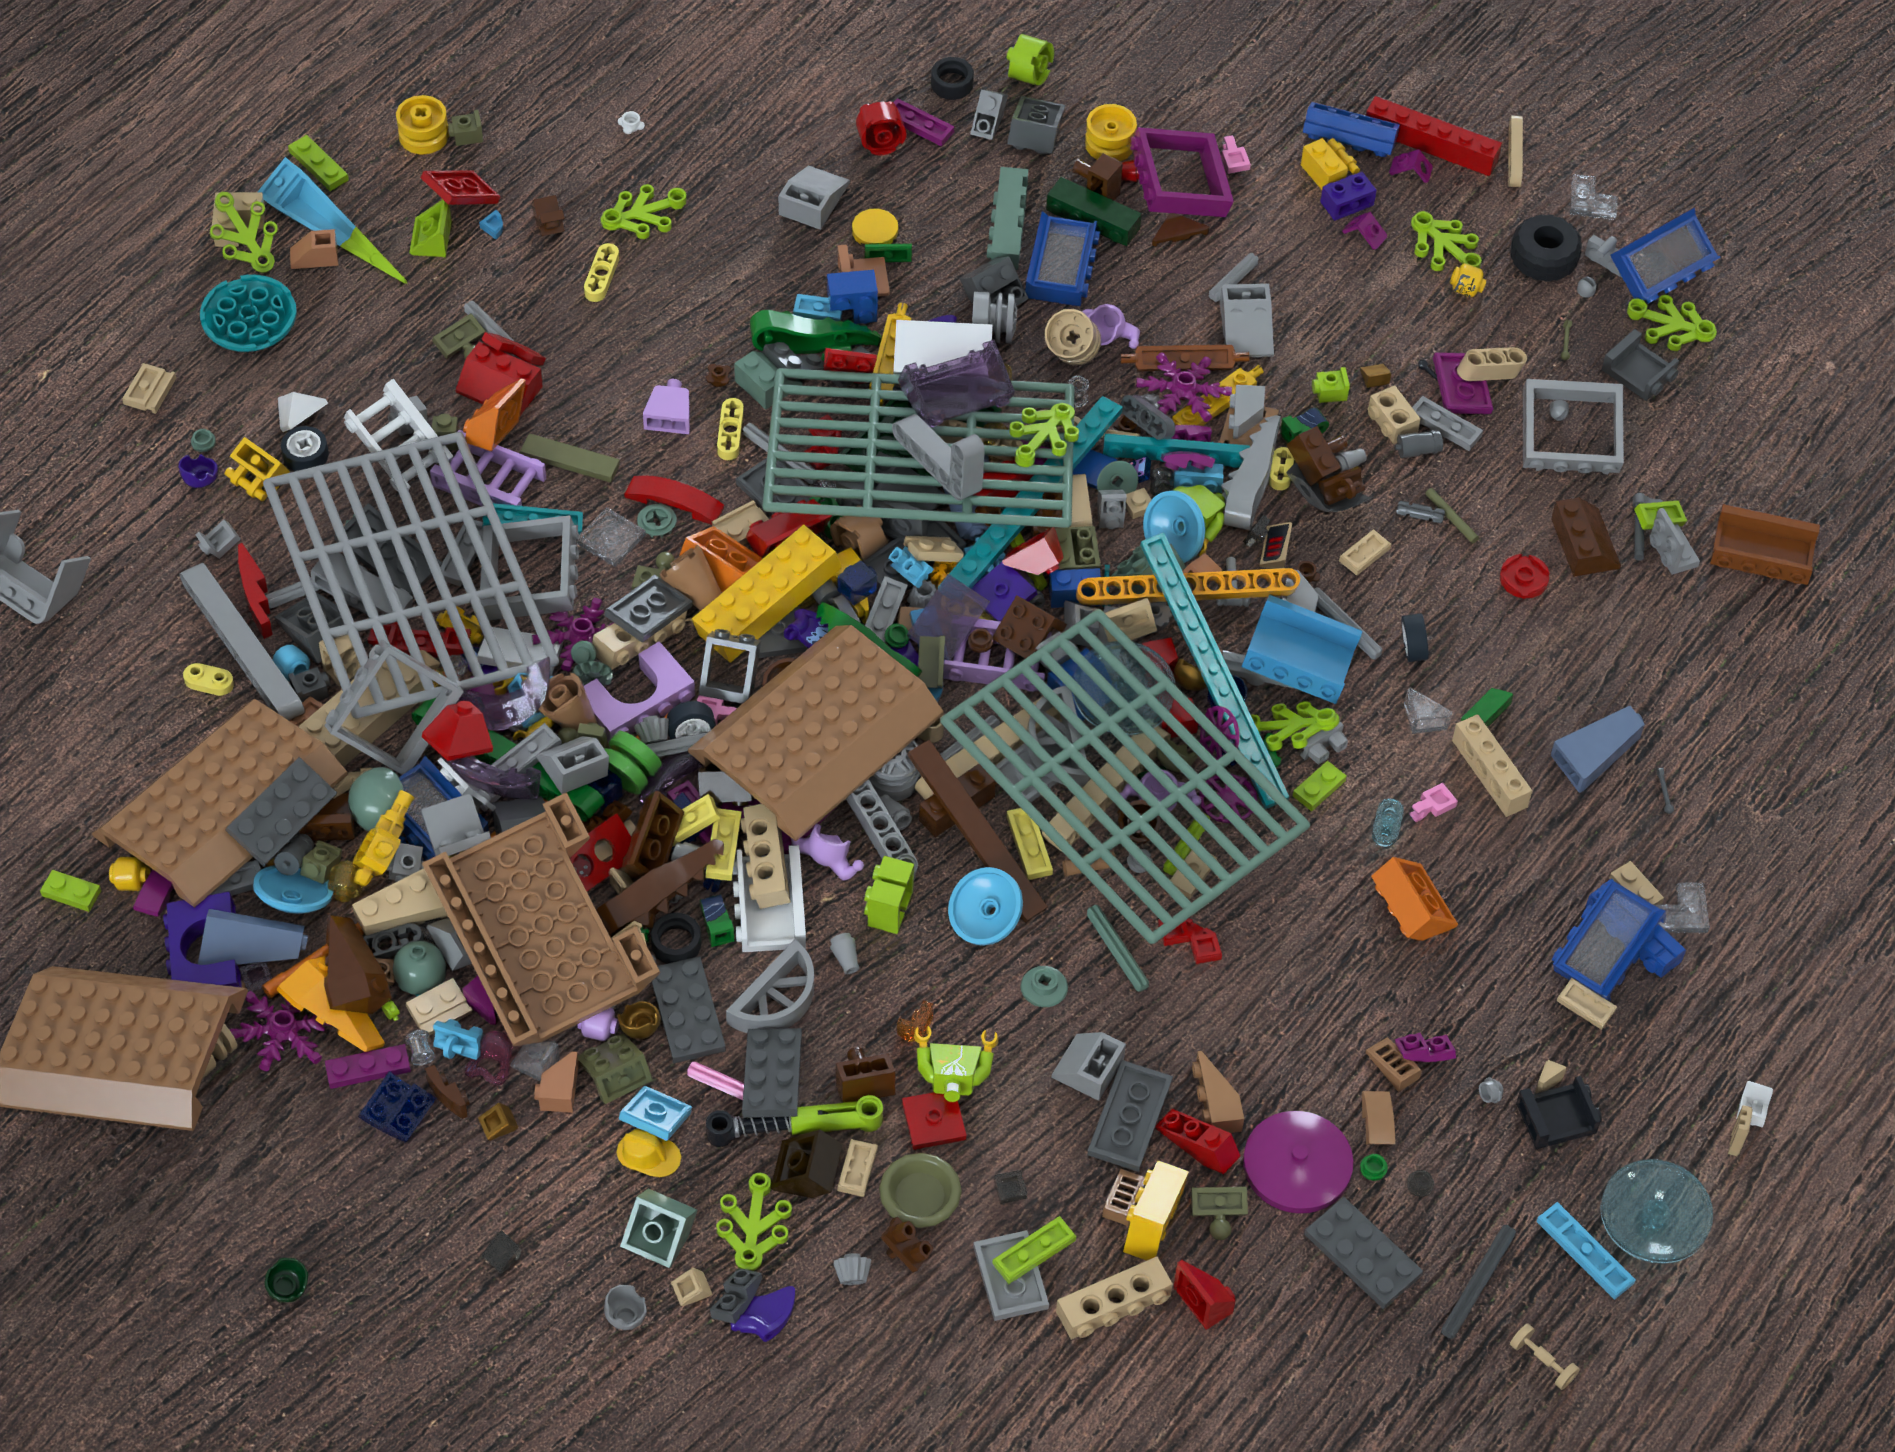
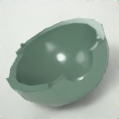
M372 768L357 777L351 785L348 796V808L352 818L364 830L370 831L375 828L381 815H385L386 811L391 809L398 796V792L400 790L404 791L398 775L389 768Z

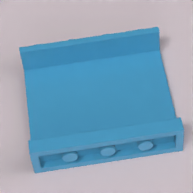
M1269 594L1241 667L1336 704L1344 688V680L1363 631Z

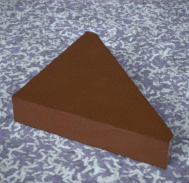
M1169 213L1153 238L1152 245L1157 247L1159 243L1171 240L1172 242L1189 239L1190 236L1197 234L1207 235L1209 233V226L1179 214Z

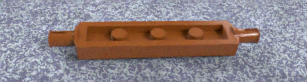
M1233 345L1137 346L1135 354H1120V363H1135L1137 372L1161 371L1157 366L1162 364L1158 362L1156 356L1163 352L1170 363L1176 361V369L1181 368V371H1187V369L1192 371L1191 364L1194 362L1198 366L1204 357L1211 359V364L1206 368L1208 370H1232L1235 362H1249L1250 356L1249 352H1235Z

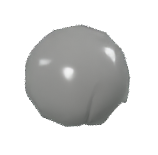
M617 1285L611 1288L605 1297L604 1303L606 1319L617 1329L632 1330L638 1327L647 1315L645 1298L640 1297L636 1293L635 1287L631 1285Z

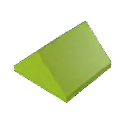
M443 199L415 218L410 254L414 256L446 257L452 221L450 205Z

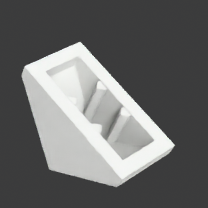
M296 392L278 397L280 429L282 432L291 430L328 404L327 400Z

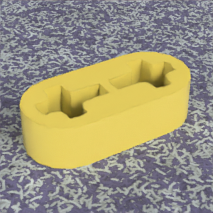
M1280 447L1274 451L1269 484L1275 490H1285L1291 483V479L1286 472L1294 465V458L1286 447ZM1281 458H1286L1285 464H1280ZM1279 473L1283 474L1282 480H1278Z

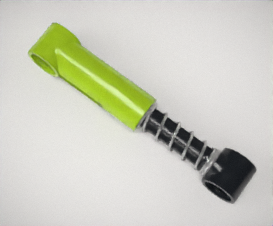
M867 1095L854 1102L798 1107L797 1117L740 1118V1116L734 1117L726 1111L717 1110L709 1114L706 1119V1135L711 1145L724 1147L743 1134L747 1137L748 1134L753 1133L757 1136L763 1132L769 1134L773 1131L780 1133L783 1130H788L792 1135H799L819 1129L823 1132L858 1128L865 1132H873L882 1125L883 1104L878 1097ZM865 1112H873V1113H875V1114L869 1116V1115H865L864 1113H865ZM716 1127H724V1128H725L724 1130H721V1131L715 1130Z

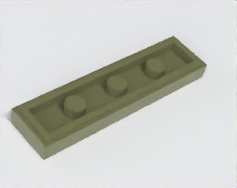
M530 433L520 450V454L538 459L542 463L610 483L620 466V459Z

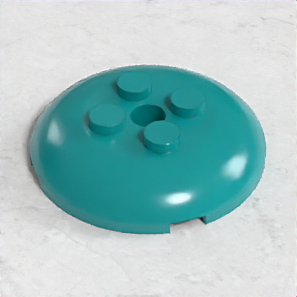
M241 275V279L228 283L227 280L221 282L206 295L200 309V320L203 330L214 343L228 350L254 352L269 348L285 338L296 320V302L291 295V291L281 282L267 276Z

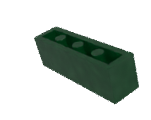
M1063 177L1059 178L1047 194V211L1065 219L1090 223L1097 221L1096 231H1100V235L1126 247L1140 230L1142 213Z

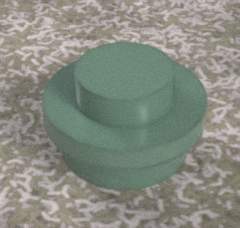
M207 429L195 431L191 438V445L198 452H207L216 444L215 436Z
M579 641L571 649L572 659L577 664L596 659V649L588 641Z

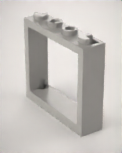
M1526 379L1523 387V468H1536V471L1554 469L1556 472H1565L1567 470L1580 473L1602 472L1606 475L1609 472L1620 473L1624 463L1623 384ZM1534 399L1614 403V456L1534 451Z
M571 516L503 523L502 526L509 542L562 536L560 591L531 595L539 614L574 610V599L578 597L577 588L574 585L575 580L578 579V569L575 565V560L579 559L576 540L580 536L578 534V525H574ZM483 526L482 542L498 577L499 543L492 526ZM482 565L480 590L490 588ZM521 595L506 597L514 617L529 616ZM495 597L480 600L488 620L504 619Z
M381 640L378 645L371 649L366 664L357 670L354 677L355 680L350 688H346L341 694L340 703L336 709L331 710L327 715L324 726L330 734L403 775L414 767L428 746V743L422 738V732L447 705L456 704L464 691L455 682L386 641ZM388 655L393 656L443 686L442 691L396 758L341 726Z

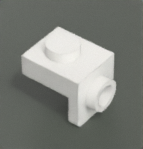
M1747 1081L1740 1100L1737 1117L1742 1105L1752 1107L1753 1112L1750 1125L1763 1127L1773 1089Z

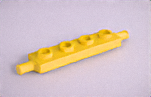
M902 303L898 304L896 314H888L873 373L893 374L896 320L911 321V318L906 316L908 305L905 303L903 308ZM881 383V390H893L896 384ZM880 400V406H882L883 400Z
M1259 365L1249 372L1239 368L1219 382V387H1232V394H1235L1236 385L1257 386L1255 379L1263 374L1264 371ZM1203 394L1200 397L1205 399L1203 402L1211 407L1207 411H1209L1213 419L1230 407V396L1219 394L1220 398H1215L1208 394V397ZM1192 405L1186 406L1172 416L1175 425L1204 426L1208 423L1204 422L1199 412L1192 413Z

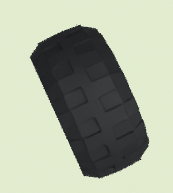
M1549 214L1536 215L1524 220L1517 226L1511 242L1510 255L1514 265L1525 276H1529L1537 281H1557L1570 275L1575 267H1577L1582 250L1581 236L1571 223H1568L1561 217Z

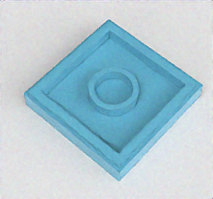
M643 1086L621 1110L619 1120L668 1141L690 1116L692 1106L652 1088Z

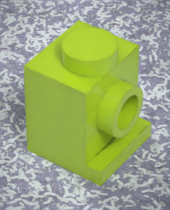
M1341 367L1340 371L1317 372L1316 379L1312 380L1313 394H1317L1319 403L1347 401L1350 384L1346 367Z

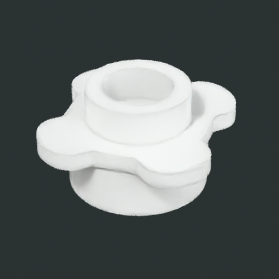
M634 111L626 112L618 119V124L622 125L625 134L642 130L645 126L644 122L640 121L639 114Z

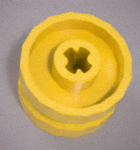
M420 95L408 98L398 106L396 119L399 141L404 149L411 153L423 155L434 153L446 145L449 138L446 107L440 100L431 96Z
M1104 104L1096 107L1089 113L1086 123L1085 146L1090 156L1097 160L1104 153L1118 161H1123L1132 155L1133 151L1130 149L1131 137L1134 136L1137 130L1136 117L1132 111L1117 104Z

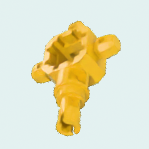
M400 790L391 809L387 810L385 815H381L375 828L371 829L365 836L353 860V864L361 868L357 870L354 877V882L360 886L368 885L373 878L372 875H382L388 868L400 845L401 840L399 836L404 829V816L414 800L411 794Z

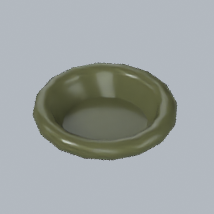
M915 1153L905 1155L891 1163L882 1175L879 1192L881 1203L892 1218L899 1217L902 1222L910 1221L914 1227L924 1228L936 1226L952 1215L959 1205L962 1189L959 1176L949 1163L935 1155Z

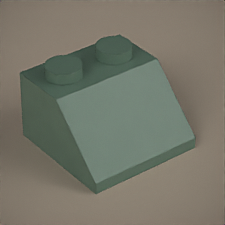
M752 351L734 363L735 382L766 410L772 406L775 373L778 368L762 352ZM785 378L784 385L802 386V382L799 379L788 380Z
M648 1188L636 1197L620 1247L671 1268L690 1235L698 1210Z

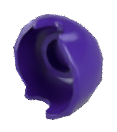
M202 454L196 459L185 455L179 461L180 476L185 484L192 488L208 486L218 477V465L213 459L204 457Z

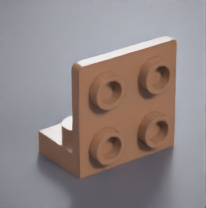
M838 245L839 273L874 270L878 297L890 295L884 257L853 259V254H848L847 245Z

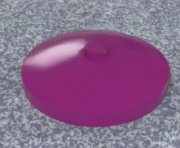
M1287 1111L1268 1117L1252 1131L1245 1146L1243 1167L1249 1185L1267 1204L1286 1212L1311 1213L1329 1207L1344 1194L1353 1172V1154L1344 1134L1329 1120L1309 1112Z

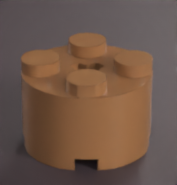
M841 516L830 527L831 536L836 546L838 547L841 544L845 550L851 547L862 561L866 560V558L868 559L888 544V540L881 528L883 525L881 518Z

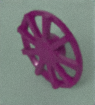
M1223 706L1208 708L1205 716L1229 740L1235 739L1234 746L1238 749L1240 736L1235 716ZM1216 711H1218L1217 723L1215 721L1213 714ZM1226 712L1230 717L1222 724L1223 714ZM1232 723L1234 724L1235 734L1230 733L1229 726ZM1200 727V740L1198 742L1218 760L1222 757L1221 746L1211 736L1206 737L1205 730ZM1212 741L1210 747L1208 748L1207 742ZM1215 747H1216L1217 757H1215V756L1213 755V752H1214Z
M1231 774L1241 786L1247 787L1249 790L1247 792L1257 801L1256 790L1247 781V778ZM1217 775L1206 780V783L1218 791L1217 794L1242 820H1245L1253 813L1226 784L1225 788H1221L1215 782L1221 780ZM1201 792L1199 793L1202 801L1200 804L1201 808L1210 818L1222 823H1231L1228 819H1224L1222 813H1220L1219 817H1216L1209 812L1215 806L1212 803L1205 806L1203 799L1205 796ZM1237 804L1249 810L1242 817L1236 808Z

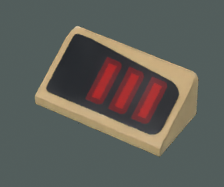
M1292 522L1267 526L1259 567L1269 569L1285 567Z

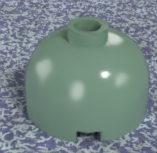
M419 940L409 942L402 946L394 957L392 969L394 980L398 983V987L407 993L421 995L427 992V990L442 984L446 978L447 969L443 954L432 943Z

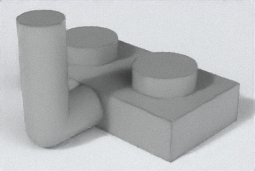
M1593 235L1588 240L1585 256L1622 277L1610 256L1619 250L1615 248L1617 244L1616 237L1611 236L1604 241Z

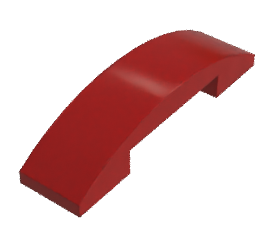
M633 476L624 493L625 498L647 504L650 499L691 512L692 519L711 525L712 521L720 517L724 509V504L709 494L690 485L663 477Z
M398 622L383 625L389 643L410 655ZM446 627L445 633L440 632L449 656L464 653L453 627ZM371 628L367 641L375 646L379 643L373 628ZM465 629L470 639L471 629ZM412 630L419 650L426 651L432 657H438L429 632Z

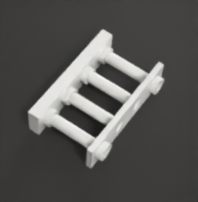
M394 379L385 384L383 389L384 397L357 416H355L351 409L346 411L344 416V423L351 433L355 432L371 453L381 451L382 449L377 443L404 424H409L415 432H413L414 435L399 446L438 437ZM388 405H394L399 411V416L370 435L362 424ZM443 445V449L450 463L453 458V455L448 450V448L445 445ZM433 448L429 449V455L422 459L425 468H428L433 463H439ZM378 461L391 478L389 479L391 485L398 491L386 461ZM414 465L402 473L408 491L411 486L407 482L417 475Z

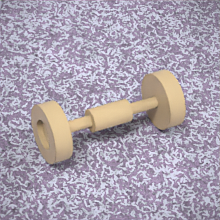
M1530 1324L1524 1325L1513 1337L1510 1345L1515 1350H1519L1527 1344L1535 1351L1534 1355L1546 1366H1552L1560 1373L1555 1381V1385L1561 1390L1565 1389L1577 1376L1580 1368L1574 1363H1571L1565 1370L1555 1362L1556 1358L1542 1346L1538 1347L1530 1340L1535 1329Z

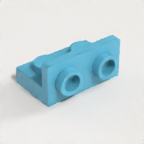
M1188 462L1186 469L1179 467L1178 471L1174 470L1173 489L1177 486L1192 487L1203 485L1212 493H1222L1221 485L1224 479L1223 464L1214 463L1212 468L1206 466L1202 470L1191 466V462Z

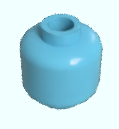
M294 645L281 647L273 656L274 663L287 681H289L288 674L293 673L296 675L310 668L308 656Z

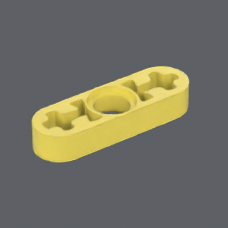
M607 243L598 248L584 284L585 297L589 301L598 302L606 296L619 262V250L614 244ZM608 254H610L608 257V262H606L605 256H608ZM598 270L608 271V273L603 276L596 274ZM596 283H597L598 286H599V289H596V290H595Z
M737 398L726 399L722 404L717 452L718 456L723 460L737 458L740 451L744 406L742 401ZM732 408L735 409L734 417H730ZM727 426H735L737 430L734 432H726L724 428ZM727 441H731L730 450H725L727 448Z

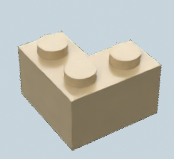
M228 192L234 198V208L248 228L251 219V205L256 201L264 204L263 193ZM226 197L220 199L223 204L229 203V199ZM214 200L212 226L219 224L225 230L238 233L226 212L217 210ZM255 206L253 210L257 213H260L262 211V208L260 206ZM266 210L260 218L258 229H263ZM220 229L212 231L217 236L222 233ZM224 239L214 240L215 247H224L227 244L239 247V243Z

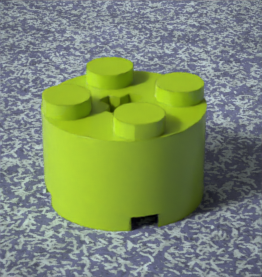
M1020 34L1015 46L1010 47L1007 52V60L1010 61L1008 77L1032 85H1042L1050 73V70L1047 69L1048 63H1053V44L1039 38Z

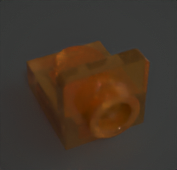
M923 1001L920 1009H915L911 1021L899 1018L897 1021V1035L906 1041H916L914 1034L918 1027L919 1036L925 1037L927 1026H930L933 1019V1003Z

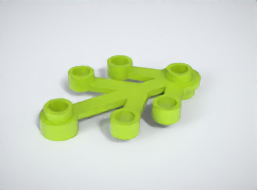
M645 184L641 186L640 194L631 210L623 212L625 207H629L633 203L632 194L628 191H623L619 194V200L615 207L604 211L601 216V225L607 230L622 228L636 232V236L639 239H647L650 236V227L645 223L637 224L628 220H641L657 225L658 230L661 232H668L672 228L671 219L666 216L660 217L650 213L669 207L674 209L683 208L687 202L686 192L681 188H673L668 192V198L645 205L647 200H651L654 197L653 186Z
M220 192L215 198V207L220 212H226L238 233L225 230L223 226L214 224L210 228L211 238L247 245L251 253L239 251L234 245L227 244L223 247L222 255L227 260L236 259L251 263L252 268L259 273L269 272L275 262L274 256L270 253L273 236L276 235L278 230L276 223L268 221L264 224L263 233L265 236L260 249L255 238L260 218L265 212L264 204L259 201L252 203L250 208L251 219L247 228L234 208L233 196L228 192ZM226 197L229 199V203L223 204L220 199ZM255 206H260L262 208V211L260 213H257L253 210V208ZM273 226L275 231L269 233L267 232L266 227ZM220 229L222 233L217 236L212 231ZM232 249L234 254L229 256L225 253V250ZM264 257L267 259V263L261 264L258 259Z
M1425 211L1416 213L1412 218L1411 226L1418 232V241L1414 250L1416 256L1426 257L1428 255L1427 234L1434 239V257H1432L1430 265L1434 271H1442L1444 269L1443 247L1462 264L1466 263L1480 268L1482 260L1478 254H1466L1454 244H1464L1468 249H1475L1478 246L1479 238L1476 234H1461L1463 227L1461 221L1434 220L1432 215ZM1438 229H1447L1449 233H1441Z
M1661 295L1657 304L1658 308L1667 311L1669 316L1647 309V304L1642 299H1632L1628 304L1627 314L1631 319L1640 320L1641 318H1646L1665 324L1658 328L1646 330L1644 339L1649 344H1655L1658 342L1659 337L1680 330L1687 331L1688 333L1669 337L1667 347L1671 351H1678L1681 349L1682 344L1694 340L1710 342L1716 337L1717 331L1714 323L1709 320H1702L1695 310V305L1691 302H1684L1679 313L1673 304L1672 297ZM1683 317L1690 318L1692 323L1685 321Z
M1058 403L1052 406L1051 410L1036 411L1030 407L1023 409L1022 421L1031 425H1024L1022 422L1014 421L1010 424L1009 434L1015 438L1028 434H1037L1027 445H1021L1016 450L1015 462L1021 467L1032 466L1035 462V451L1047 437L1050 439L1052 453L1055 456L1066 454L1067 444L1060 439L1056 427L1058 425L1063 426L1064 439L1066 441L1075 442L1078 440L1079 429L1073 426L1071 422L1075 415V410L1071 405ZM1050 419L1045 423L1032 424L1037 420Z
M1307 701L1297 704L1298 714L1287 709L1285 704L1274 705L1271 711L1276 721L1261 722L1258 715L1250 714L1259 734L1260 731L1282 729L1278 733L1266 738L1267 747L1271 751L1281 749L1283 746L1282 741L1291 736L1294 748L1301 749L1306 747L1309 737L1320 730L1330 731L1334 729L1340 722L1339 715L1331 708L1318 710ZM1303 727H1308L1302 732L1295 733Z
M755 1173L749 1179V1191L752 1194L749 1219L738 1208L735 1196L726 1194L720 1200L721 1210L724 1213H728L746 1234L745 1244L733 1232V1224L730 1220L722 1219L716 1225L718 1236L724 1238L735 1250V1263L738 1268L755 1271L760 1267L763 1261L762 1255L778 1244H784L788 1240V1229L783 1225H777L772 1229V1236L756 1245L758 1236L780 1220L789 1218L792 1214L791 1203L781 1200L777 1202L773 1212L760 1220L763 1197L768 1195L771 1190V1180L764 1173ZM762 1180L764 1181V1183L762 1185H758L755 1183V1181ZM727 1201L733 1202V1205L727 1207L724 1205V1203ZM781 1207L788 1208V1211L783 1213L780 1212L779 1209ZM722 1226H728L730 1228L728 1231L720 1230ZM777 1232H783L785 1235L783 1237H777L775 1234ZM747 1254H751L754 1256L752 1259L749 1260L744 1258V1256Z

